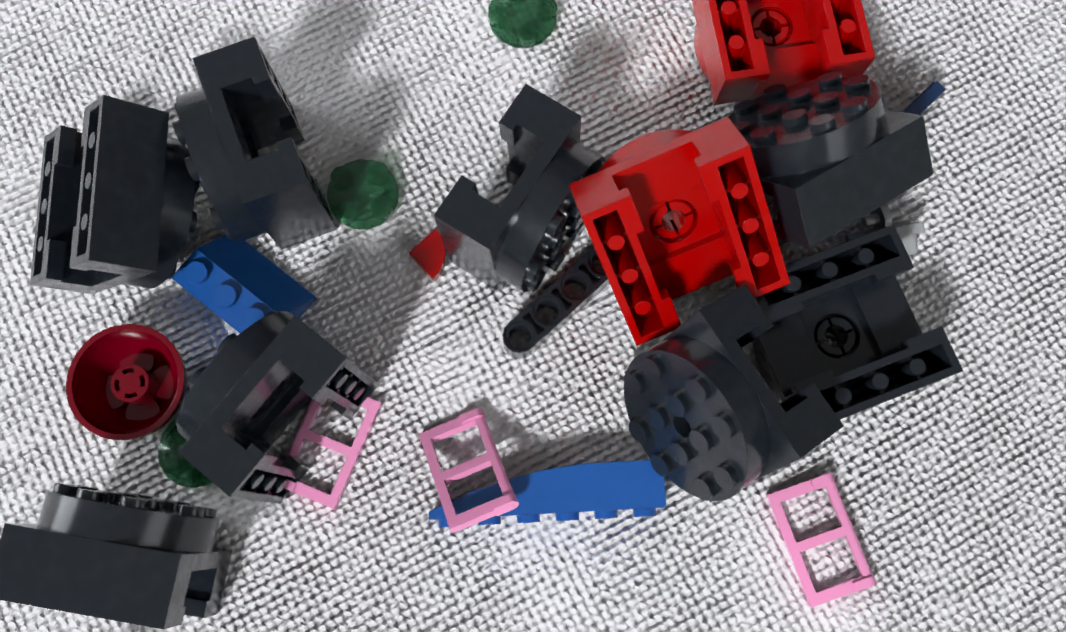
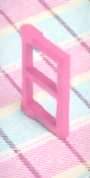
M369 397L361 405V407L367 409V413L351 447L310 430L321 406V403L314 399L311 400L286 458L288 455L298 457L305 439L346 455L347 458L331 494L299 481L295 483L288 480L284 489L332 509H337L382 406L381 402Z
M475 408L459 415L460 417L419 433L452 534L493 516H499L514 510L519 505L482 408ZM477 425L487 453L442 472L433 443ZM492 466L503 496L457 515L447 484Z
M824 472L820 476L766 495L811 608L854 592L872 588V586L877 584L836 487L832 472ZM825 487L840 526L796 542L781 502ZM845 536L860 576L815 591L800 552Z

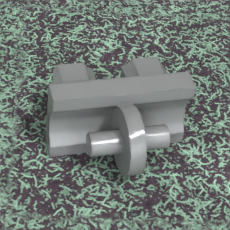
M885 203L870 212L871 215L862 217L864 227L874 226V228L845 235V240L848 242L894 224L910 256L918 253L916 234L924 233L925 228L923 221L911 223L909 220L892 223L893 220L901 218V212L898 208L889 210Z

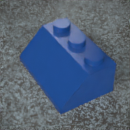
M226 234L196 248L172 277L174 281L239 333L264 318L265 315L273 310L277 312L287 311L300 319L317 299L316 296L246 241L240 243L235 240L230 241Z

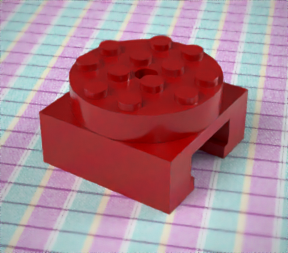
M692 0L696 19L694 31L695 54L700 68L709 80L714 105L754 100L764 95L763 90L769 86L785 84L787 87L815 80L829 72H841L842 77L863 75L875 59L861 0Z
M728 117L695 131L670 129L638 137L617 150L597 173L569 184L582 220L636 346L675 331L681 326L672 302L673 299L733 275L736 287L739 288L745 284L754 298L790 284L750 145ZM665 202L668 203L670 209L672 210L669 213H667L668 209L666 207Z

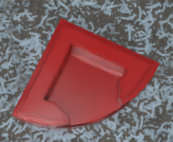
M437 229L433 230L409 252L410 257L434 282L441 275L446 258L445 245Z

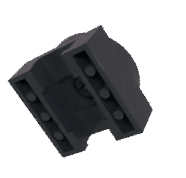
M252 37L192 58L202 87L176 97L174 106L179 120L172 122L180 143L187 145L190 156L185 158L186 167L194 181L199 180L213 206L210 207V213L218 230L224 229L230 241L235 240L238 243L268 233L282 250L337 230L324 192L317 180L312 176L296 146L297 143L305 140L292 104L257 39ZM276 144L278 150L267 154L263 153V148Z
M834 71L825 73L815 80L787 87L785 84L772 85L763 90L764 95L754 100L737 103L733 107L734 112L728 116L750 145L767 206H769L768 202L772 200L774 202L778 221L774 223L777 236L807 248L815 246L933 175L924 117L922 115L885 110L881 88L876 82L869 80L868 75L842 77L841 72Z
M525 84L499 121L501 139L507 142L509 164L505 168L507 182L514 185L500 207L480 196L476 183L461 175L434 214L451 262L499 293L507 282L522 292L529 290L535 292L548 270L551 269L555 272L566 256V252L563 251L570 239L575 242L585 228L569 184L597 173L606 162L603 156L580 143L581 116Z
M102 95L84 108L82 133L77 132L75 128L60 125L45 136L30 285L95 294L120 284L152 289L174 276L187 236L192 234L196 228L197 214L193 211L195 194L199 189L200 181H194L186 167L185 158L190 156L186 145H182L176 138L167 136L168 112Z
M894 224L785 265L790 284L755 298L774 325L752 341L755 360L763 378L781 398L782 402L814 383L840 420L963 371L943 327L941 326L922 334L896 276L910 271L914 266ZM826 331L835 335L837 347L829 345L827 341L820 344L821 341L826 339Z
M745 284L700 309L660 343L636 356L624 372V400L630 420L629 431L632 437L640 442L644 451L651 459V465L656 473L660 476H666L687 493L709 502L723 501L733 497L755 480L802 458L844 427L814 383L781 403L775 398L742 350V347L774 326Z
M270 311L264 318L250 325L239 335L235 333L228 335L220 343L217 349V356L208 366L200 368L190 378L188 386L191 390L186 396L176 420L177 431L186 441L178 453L229 497L281 504L291 492L284 489L288 480L295 483L300 481L311 467L298 457L288 455L286 458V456L272 446L276 439L311 398L321 404H324L328 398L333 400L330 406L344 417L351 419L379 384L295 315L287 311Z
M55 483L53 490H47L38 524H4L0 538V600L152 628L167 629L181 625L184 615L206 618L218 614L232 551L214 548L220 518L216 517L217 509L190 506V503L174 500L154 499L151 496L141 494L108 492L94 487Z

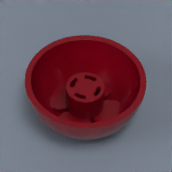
M122 324L109 327L92 336L74 356L66 379L67 400L76 419L93 434L112 440L138 439L161 429L179 410L187 387L186 367L175 345L160 332L137 324Z

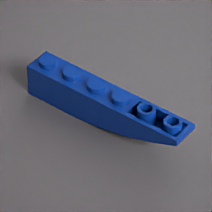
M651 460L584 463L546 469L509 479L518 499V507L502 515H496L481 521L478 525L501 524V516H516L517 523L540 522V514L554 513L556 521L579 520V512L594 511L595 519L618 518L617 510L633 509V517L657 516L656 508L666 507L664 476L656 473L651 465ZM499 483L461 496L452 502L458 515L503 496ZM442 506L429 511V520H438L439 527H449Z

